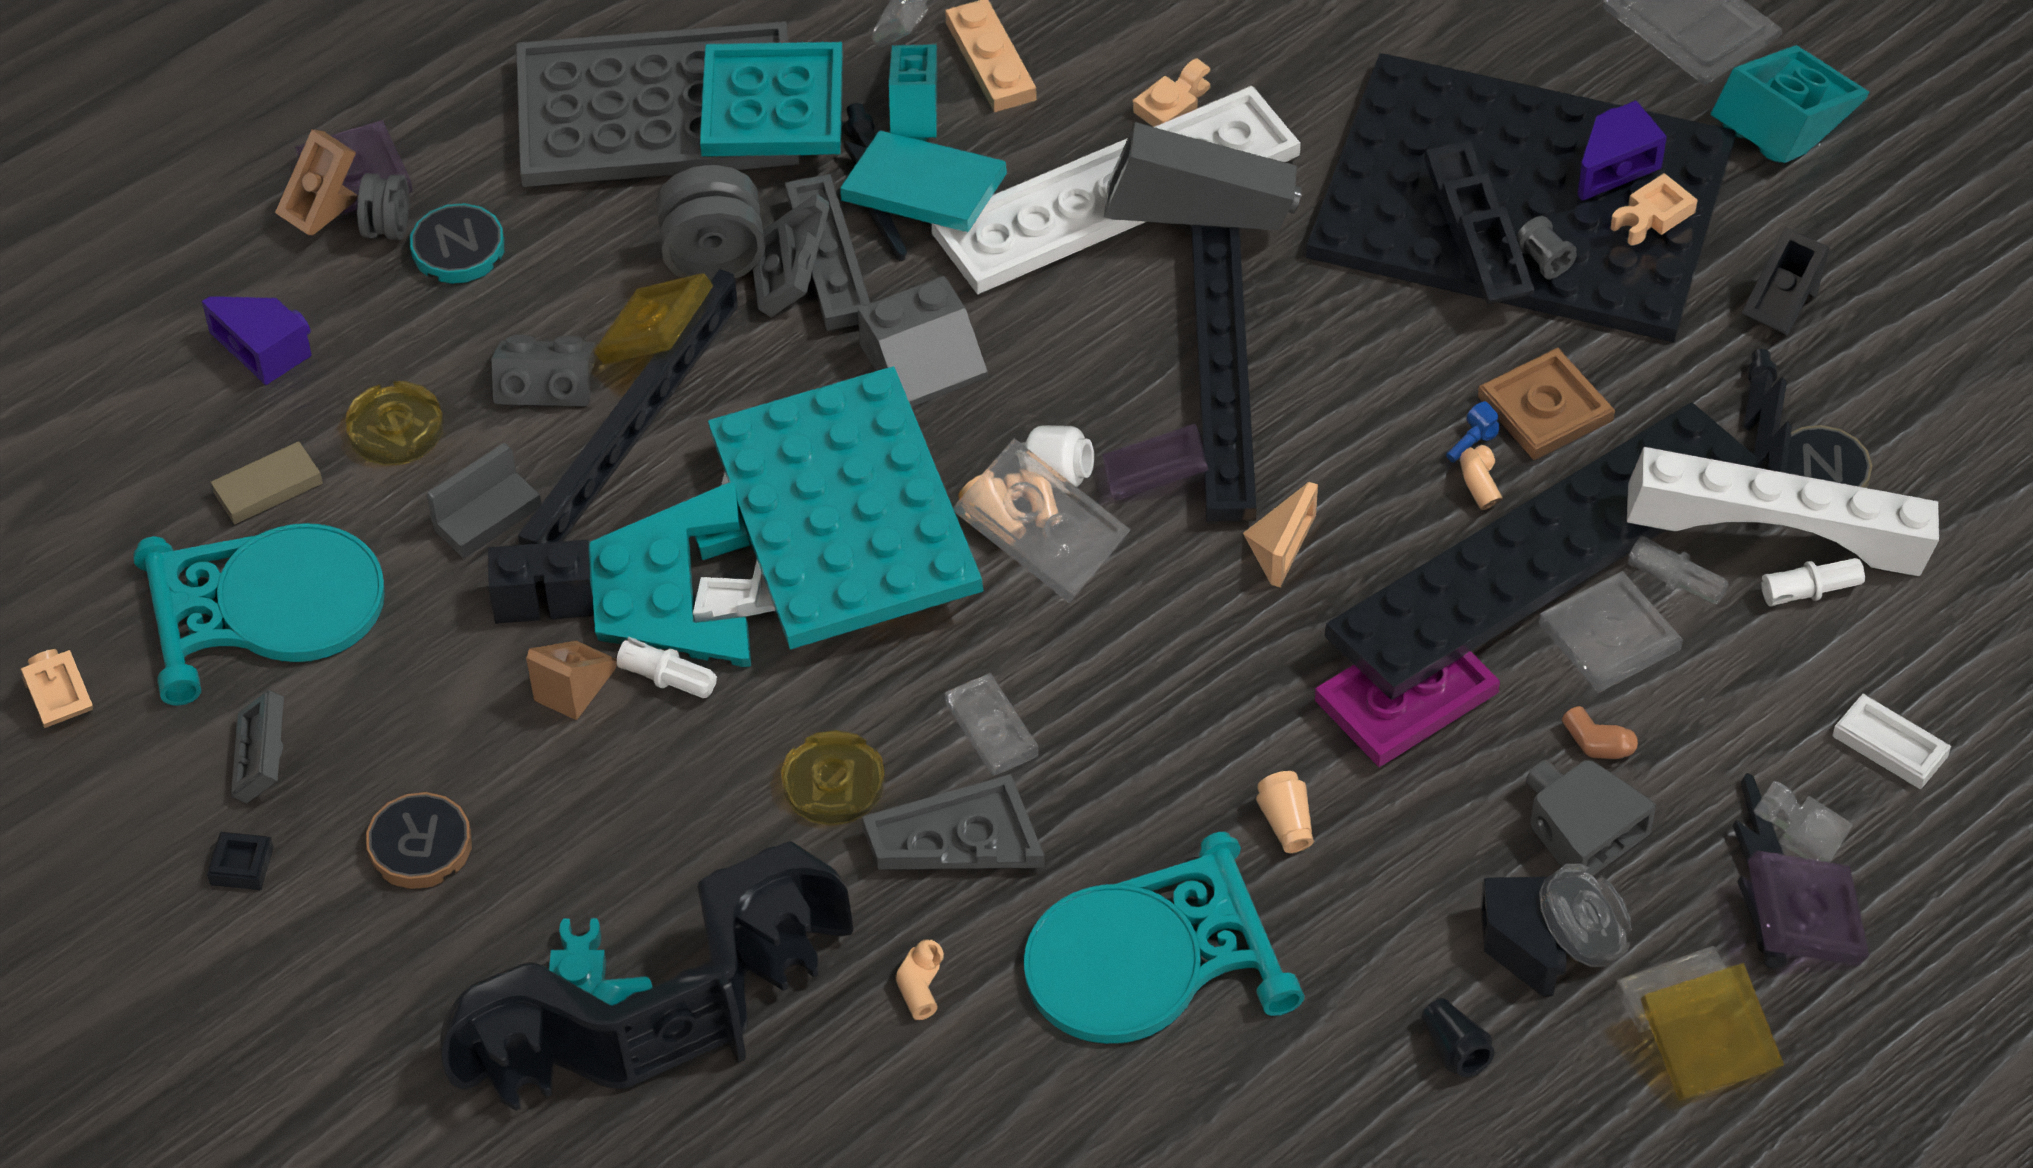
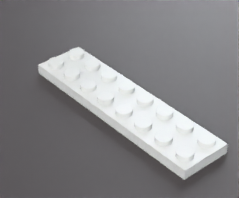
M1253 86L1155 126V128L1282 162H1287L1300 156V142ZM1127 139L994 194L969 232L932 223V234L978 295L1145 223L1143 221L1112 220L1104 217L1108 181Z

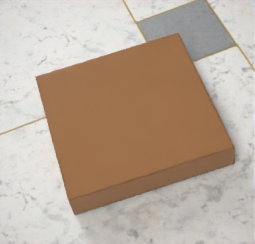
M1559 348L1480 385L1478 390V398L1492 406L1498 413V421L1533 460L1614 420L1615 409Z

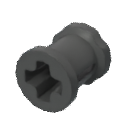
M1539 216L1528 221L1519 230L1516 238L1521 252L1529 254L1539 264L1540 273L1545 278L1553 279L1566 272L1574 263L1577 257L1576 247L1569 241H1563L1552 230L1553 225L1547 217Z

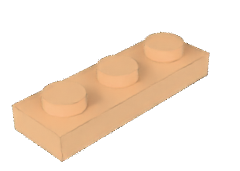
M979 0L945 10L946 24L993 112L1036 101V86L989 0Z

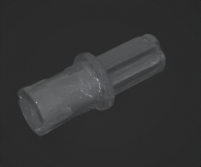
M1641 536L1637 540L1629 555L1631 558L1628 560V565L1666 582V588L1670 590L1678 586L1713 604H1718L1727 591V580L1690 562V555L1688 553L1682 552L1678 554L1658 545V543L1645 536Z

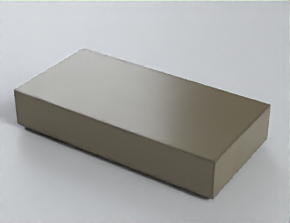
M299 441L211 481L213 493L234 525L323 484L320 471Z

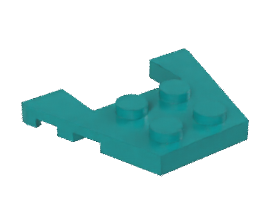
M735 482L721 485L590 541L594 623L598 641L622 645L625 640L627 641L631 637L659 650L663 648L689 653L691 658L708 660L709 657L729 660L735 666H751L749 630L746 617L695 623L693 615L694 601L689 537L741 531Z

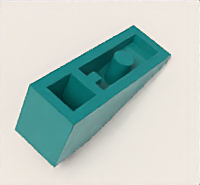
M937 44L892 45L889 76L890 133L921 141H927L928 137H937Z

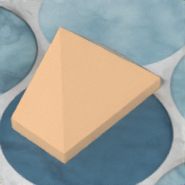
M1306 483L1243 533L1271 585L1281 587L1316 516L1318 484Z

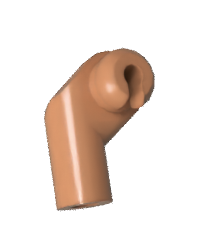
M1581 706L1570 709L1562 717V723L1584 754L1591 758L1620 759L1631 756L1637 749V736L1632 730L1618 725H1596Z

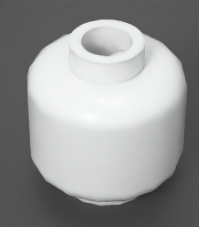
M1037 426L1030 432L1026 442H1022L1018 449V466L1020 470H1025L1029 474L1045 479L1050 489L1072 490L1077 488L1084 478L1090 476L1094 465V449L1091 441L1085 439L1081 430L1073 426Z

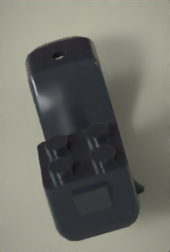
M792 841L785 842L776 847L766 848L758 855L728 868L718 869L703 878L697 886L711 962L695 969L685 970L675 978L646 991L635 992L625 1000L612 1006L539 964L532 962L523 963L479 981L464 990L446 1014L440 1035L441 1056L445 1074L450 1083L460 1089L472 1088L489 1077L501 1102L517 1111L521 1109L517 1091L524 1084H536L546 1097L552 1095L553 1064L575 1072L601 1086L621 1089L638 1084L729 1043L737 1063L746 1060L743 1034L748 1026L745 998V977L748 970L783 991L788 989L787 977L784 971L791 965H802L812 977L818 976V954L805 933H820L834 936L851 935L854 928L848 890L834 868Z

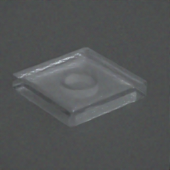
M1623 571L1540 613L1539 624L1598 693L1680 651L1683 639Z

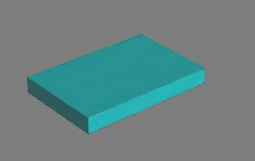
M880 130L840 187L841 200L969 232L1006 176V161Z

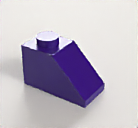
M1637 101L1618 108H1611L1603 114L1596 116L1581 164L1577 195L1582 201L1662 169L1667 136Z
M209 296L202 301L210 334L265 385L312 356L308 340L311 330L306 319L299 311H290L277 298Z

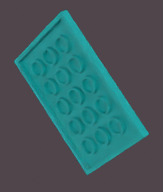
M895 366L708 420L710 434L729 483L735 482L739 512L790 649L984 591L982 577Z

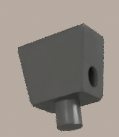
M1543 760L1533 767L1526 778V783L1538 793L1533 801L1530 821L1532 829L1567 875L1586 882L1651 834L1656 804L1594 761H1583L1563 775L1548 760Z

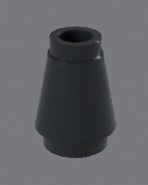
M1445 998L1431 1002L1424 1009L1422 1020L1426 1024L1449 1071L1458 1073L1461 1077H1472L1488 1067L1495 1054L1492 1047V1038L1489 1033Z

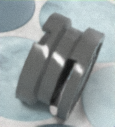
M365 173L359 187L357 208L358 227L362 238H377L379 234H385L387 239H403L409 215V188L405 175L392 174L388 179L381 178L378 173Z

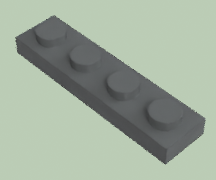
M831 174L786 182V197L790 210H793L816 193L829 202V210L811 274L812 284L826 331L858 325V308L870 304V300Z

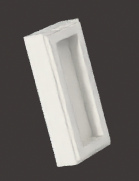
M1865 694L1858 698L1835 725L1832 736L1920 790L1948 758L1951 749L1949 744Z

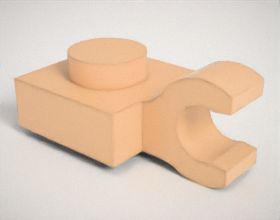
M1194 59L1185 66L1176 82L1167 76L1162 77L1133 100V112L1155 127L1198 109L1197 98L1204 95L1211 87L1210 83L1202 78L1210 72V67L1199 59Z

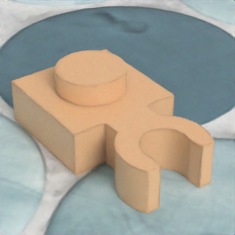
M1664 173L1630 195L1629 206L1621 207L1613 213L1610 229L1615 232L1622 226H1632L1629 230L1627 243L1631 246L1637 245L1645 239L1646 232L1651 227L1662 235L1694 214L1697 199Z

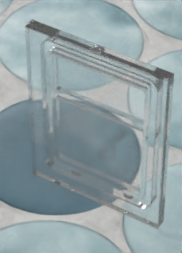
M1744 0L1603 1V8L1705 86L1782 34V28Z

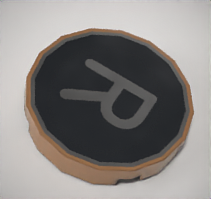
M429 792L403 795L388 802L373 816L366 831L368 857L374 869L376 868L382 874V878L392 885L409 889L433 887L444 882V876L449 875L453 870H455L456 874L465 865L472 850L469 820L462 808L446 796Z

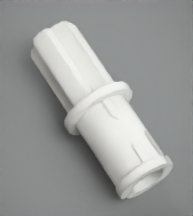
M1857 558L1816 566L1814 562L1808 561L1801 568L1764 574L1762 576L1763 582H1761L1762 592L1766 603L1770 607L1798 599L1811 598L1813 601H1818L1824 592L1863 584L1865 582V573L1862 562Z
M631 637L622 643L617 655V666L619 668L654 680L655 685L660 688L670 685L701 698H708L712 694L717 682V676L710 669L679 658L676 650H659Z

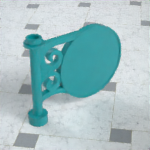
M311 523L285 525L255 536L175 551L163 538L153 536L141 540L133 554L135 565L147 572L165 663V669L159 673L157 682L162 701L169 705L191 703L201 694L197 669L185 663L184 657L190 653L216 646H235L248 649L263 657L280 661L304 662L326 658L346 650L362 639L376 623L385 599L383 572L372 550L356 536L328 525ZM230 558L221 573L216 565L209 562ZM187 567H189L186 570L188 586L178 579L180 573ZM200 577L209 579L206 584L198 587L197 579ZM216 596L218 597V604L212 600ZM201 614H207L212 617L210 622L204 623ZM189 616L187 618V627L190 635L180 638L178 623Z
M1227 832L1210 834L1201 842V851L1198 859L1117 884L1085 888L1062 898L1051 906L1033 927L1024 953L1027 988L1033 1003L1040 1013L1058 1029L1082 1040L1106 1044L1131 1042L1153 1035L1170 1025L1187 1008L1194 994L1209 980L1225 972L1244 968L1259 970L1263 982L1258 986L1256 993L1267 1015H1284L1299 1007L1304 1001V993L1298 979L1292 973L1282 972L1235 862L1241 851L1238 840L1230 837ZM1197 879L1207 882L1214 890V896L1208 904H1206V887L1202 883L1195 881ZM1183 882L1173 892L1174 904L1163 896L1152 892ZM1190 896L1196 897L1201 907L1190 906L1185 900ZM1192 925H1199L1196 933ZM1225 929L1242 932L1250 950L1237 951L1236 936L1231 931ZM1219 930H1224L1218 933L1219 947H1214L1208 943L1210 935ZM1201 956H1202L1204 959L1208 960V962H1206V963L1203 964L1202 966H1201Z

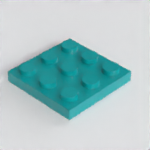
M842 42L705 44L700 136L701 157L841 154Z

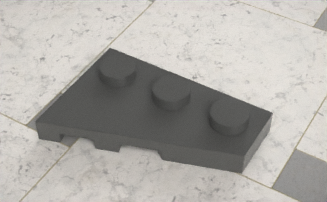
M1011 774L862 816L863 831L878 869L1045 868L1044 853Z

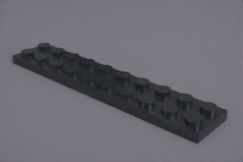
M1691 402L1326 623L1324 636L1387 697L1393 700L1666 530L1627 522L1628 483L1644 447L1750 467L1757 463V457Z

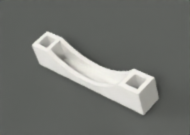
M1648 447L1643 448L1628 483L1627 522L1671 531L1724 522H1761L1785 525L1813 532L1835 541L1857 554L1871 568L1915 576L1921 575L1939 542L1938 501Z

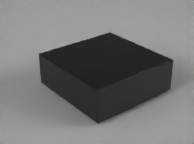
M220 832L207 873L210 885L262 890L274 848L271 837Z

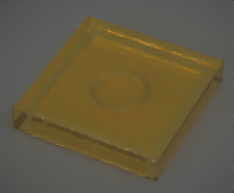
M703 273L636 289L596 347L594 353L603 364H609L670 350L712 289L713 284Z
M1744 963L1644 994L1640 998L1679 1101L1777 1070L1784 1065Z

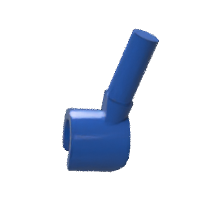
M1488 402L1478 403L1467 414L1466 420L1472 428L1446 453V457L1451 462H1456L1466 449L1477 443L1481 438L1488 441L1498 435V413Z

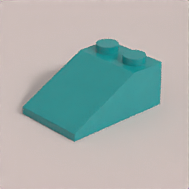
M1795 45L1734 67L1710 115L1721 121L1724 128L1735 130L1737 137L1747 138L1759 146L1760 152L1765 157L1776 162L1786 163L1810 151L1861 105L1870 92Z

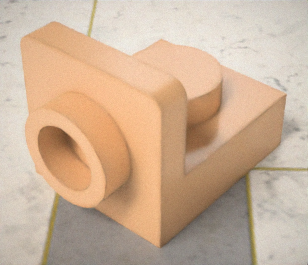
M56 649L38 653L28 659V666L21 668L22 679L30 692L44 728L93 710L92 702L70 650L58 654Z

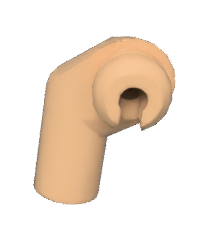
M1480 445L1475 449L1469 447L1460 456L1464 480L1480 510H1486L1503 499L1488 472L1495 464L1494 455L1491 449L1484 445Z
M928 939L920 941L916 947H913L908 952L896 973L897 985L915 1020L929 1018L938 1009L929 990V985L939 970L944 953L937 942Z

